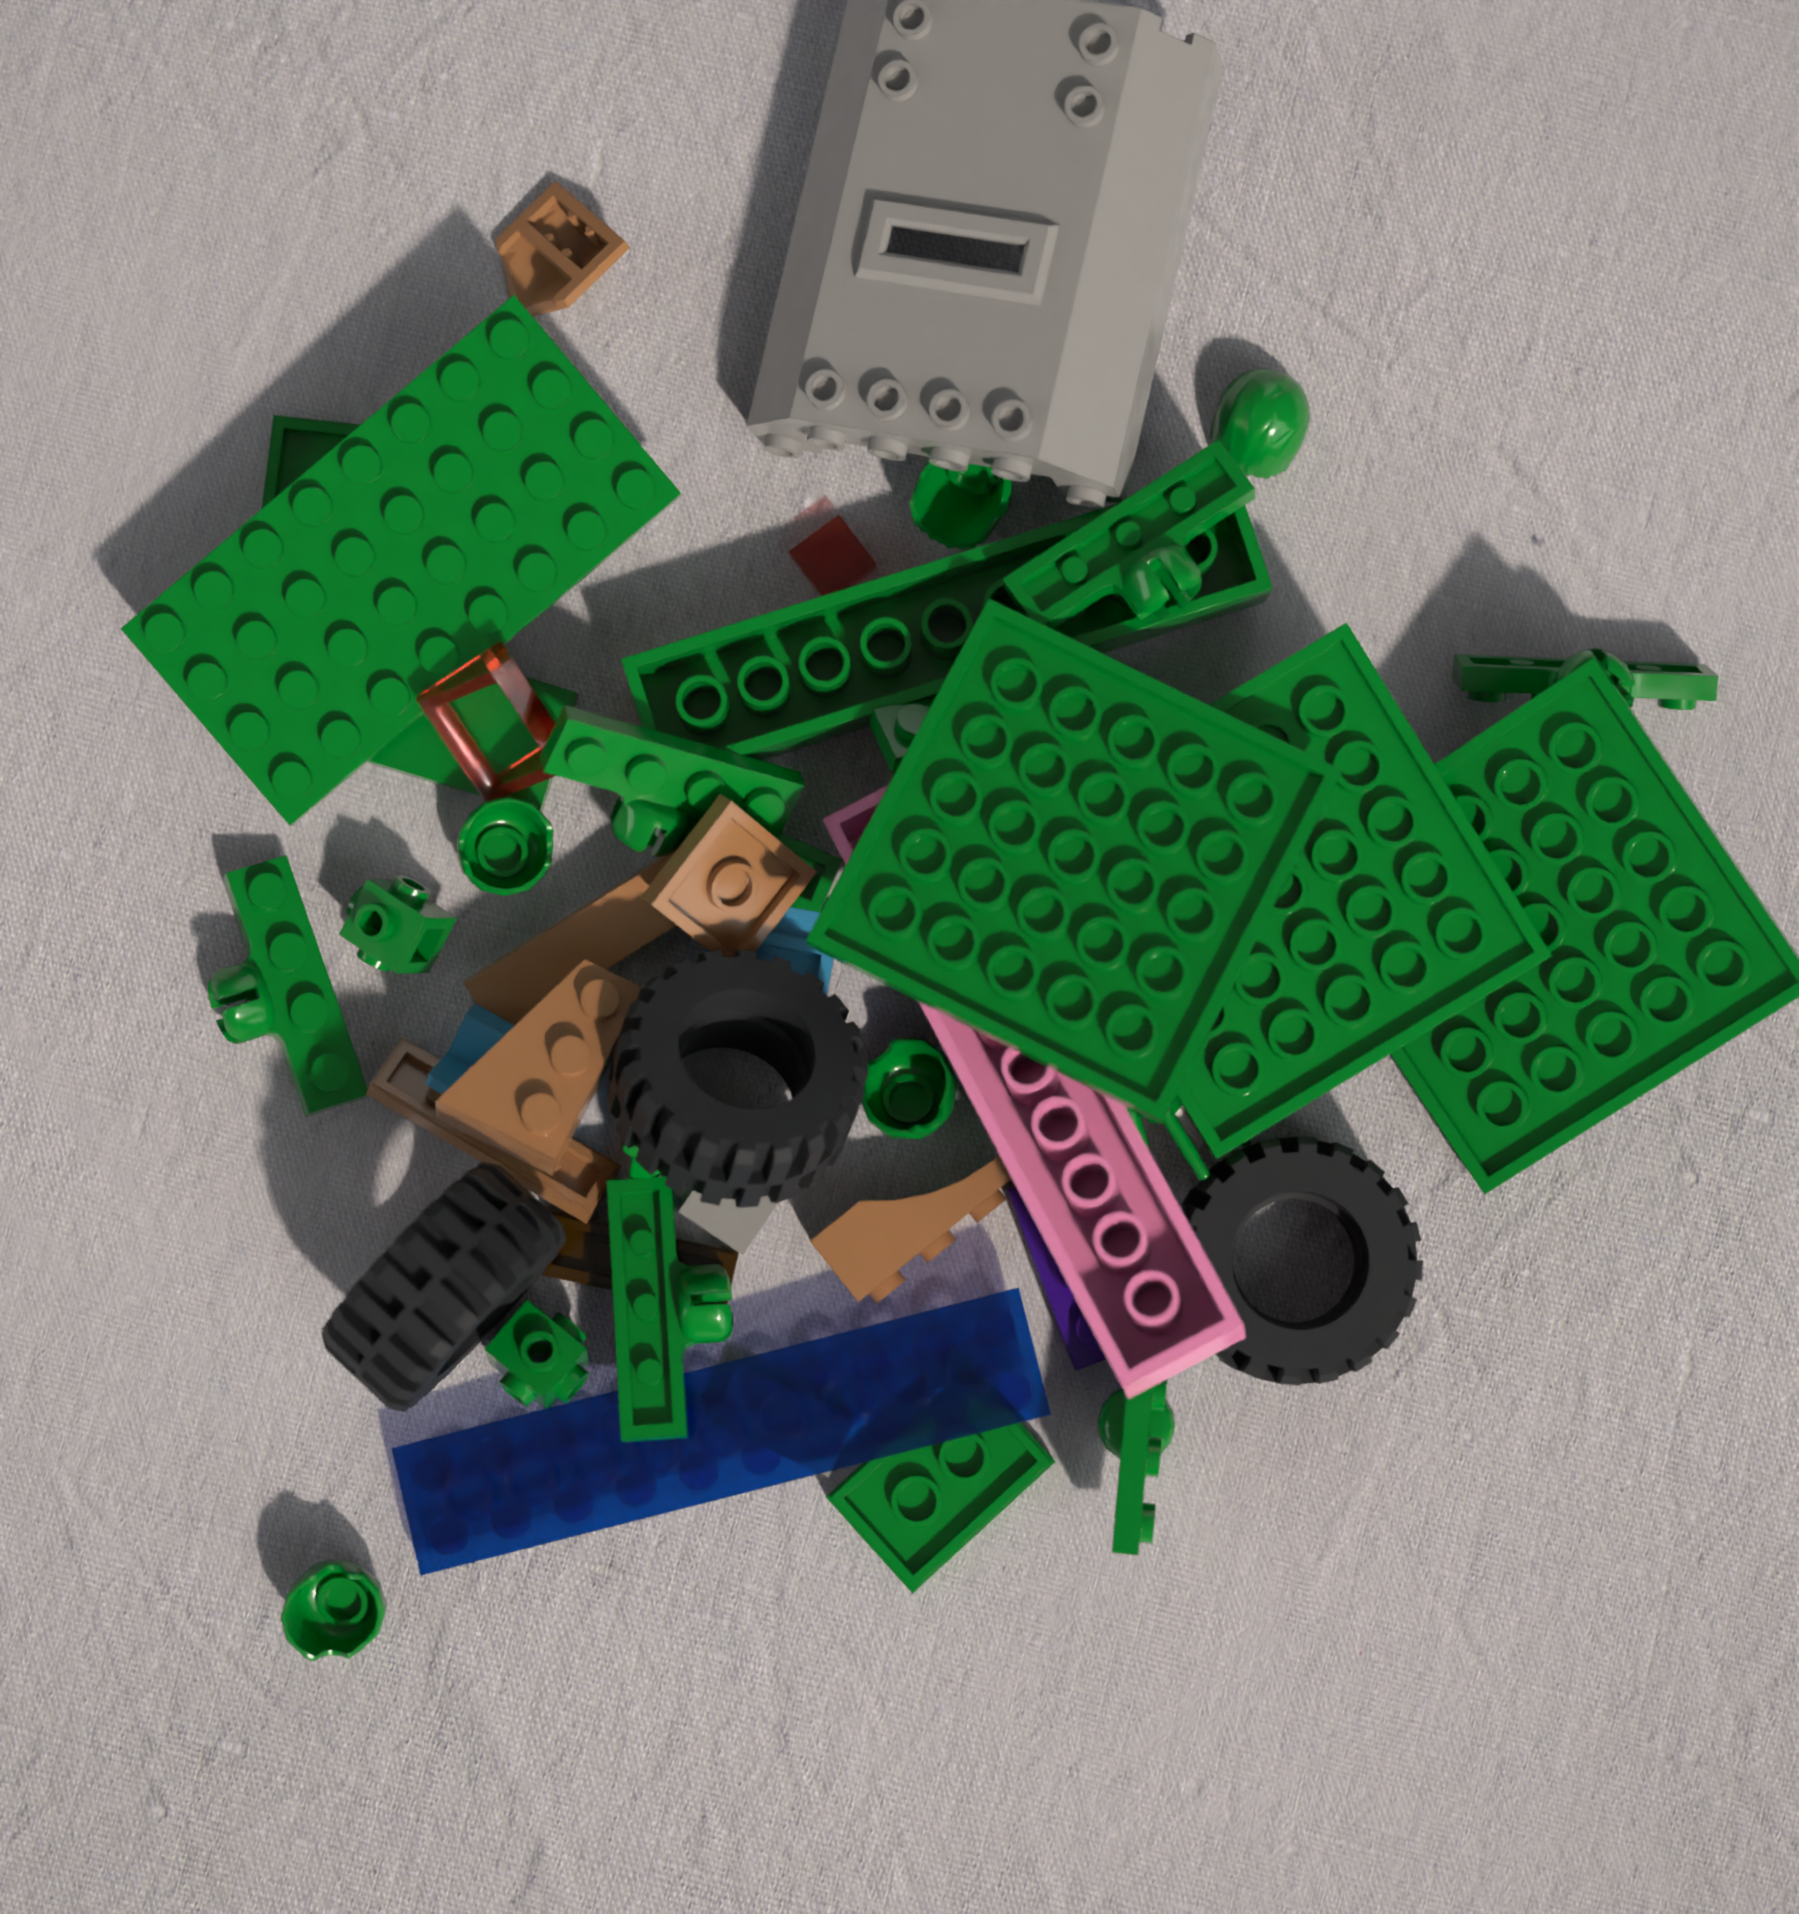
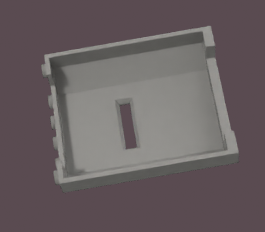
M847 0L746 425L764 444L763 449L781 457L799 458L801 451L822 454L823 449L842 451L844 450L845 443L867 446V451L870 454L887 460L904 461L907 453L930 457L929 462L931 464L952 471H966L969 463L992 467L991 472L994 475L1012 481H1029L1031 474L1051 477L1061 493L1067 495V502L1083 508L1103 509L1105 502L1119 504L1125 500L1224 68L1215 42L1197 33L1186 35L1185 40L1169 35L1160 30L1162 17L1143 8L1085 0ZM894 226L1024 246L1019 272L888 253L887 249L892 228Z

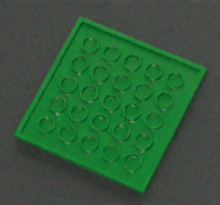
M988 598L806 938V943L809 947L1162 1124L1341 777L1342 769Z
M1347 622L1209 704L1228 715L1342 769L1341 777L1176 1096L1214 1160L1552 957Z
M1596 657L1434 764L1552 957L1391 1053V1056L1485 1195L1799 998V955Z

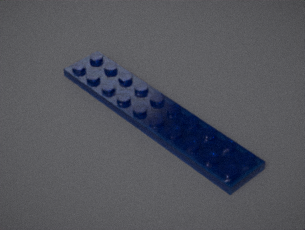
M1015 1288L684 1373L688 1438L622 1442L617 1390L394 1447L391 1450L421 1576L1051 1415L1020 1290Z

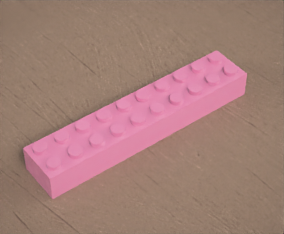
M888 785L822 819L845 866ZM918 1002L1126 1397L1130 1399L1246 1338L1243 1322L1126 1107Z

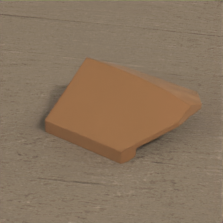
M554 181L495 239L498 253L502 257L510 297L515 295L532 317L570 307L630 248L623 238L557 181Z

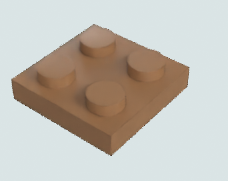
M720 794L642 894L641 898L709 952L721 950L723 957H734L736 950H758L817 871L735 803Z

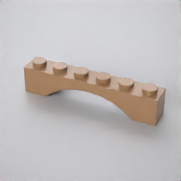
M998 1155L993 1161L964 1180L929 1194L897 1200H860L810 1240V1242L858 1302L869 1294L877 1304L907 1280L899 1271L901 1267L918 1254L928 1263L957 1240L949 1229L969 1213L978 1223L1003 1203L1007 1198L999 1189L1011 1180V1177Z

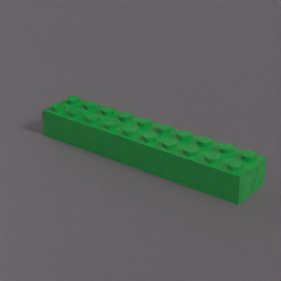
M1117 504L622 658L621 662L641 725L644 728L762 761L870 727L874 708L893 704L902 705L937 696L988 598L1022 614L1005 590L1002 578ZM1246 505L1190 540L1185 546L1186 551L1201 570L1202 581L1199 592L1183 608L1180 609L1169 595L1170 599L1164 606L1171 615L1163 620L1148 623L1141 621L1122 596L1113 593L1103 596L1053 630L1094 650L1106 653L1265 603L1273 587Z

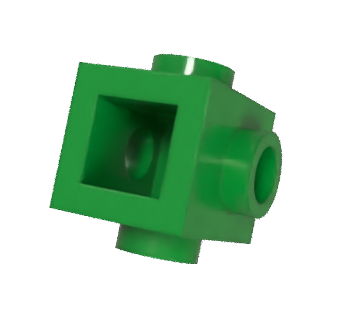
M396 875L394 880L367 879L365 884L351 897L347 906L348 917L339 935L359 948L356 953L359 959L376 969L387 972L393 970L397 974L429 973L457 918L428 899L431 893L430 890L412 878Z
M528 1300L525 1301L484 1349L489 1364L503 1374L498 1384L525 1407H528L534 1400L548 1411L558 1399L563 1403L569 1402L582 1388L590 1374L584 1369L589 1363L587 1348L582 1345L583 1341L587 1338L586 1335L562 1314L556 1313L550 1319ZM541 1357H549V1359L543 1363L535 1362L537 1359Z

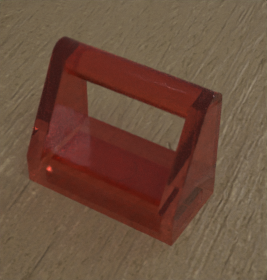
M501 641L424 690L416 698L417 703L484 802L505 797L555 777V775L544 773L540 762V756L555 726V722ZM495 683L499 684L539 745L538 748L498 774L495 773L449 704V702Z

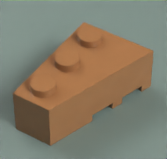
M584 959L436 1100V1119L553 1176L613 1059L624 1018L630 1004L637 1001L642 987Z

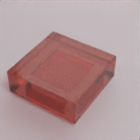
M837 515L789 551L790 558L819 596L852 587L877 569L876 562L840 515Z

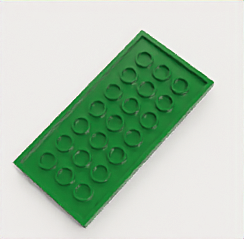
M513 295L139 612L121 630L288 825L292 826L679 499L682 493L516 296Z

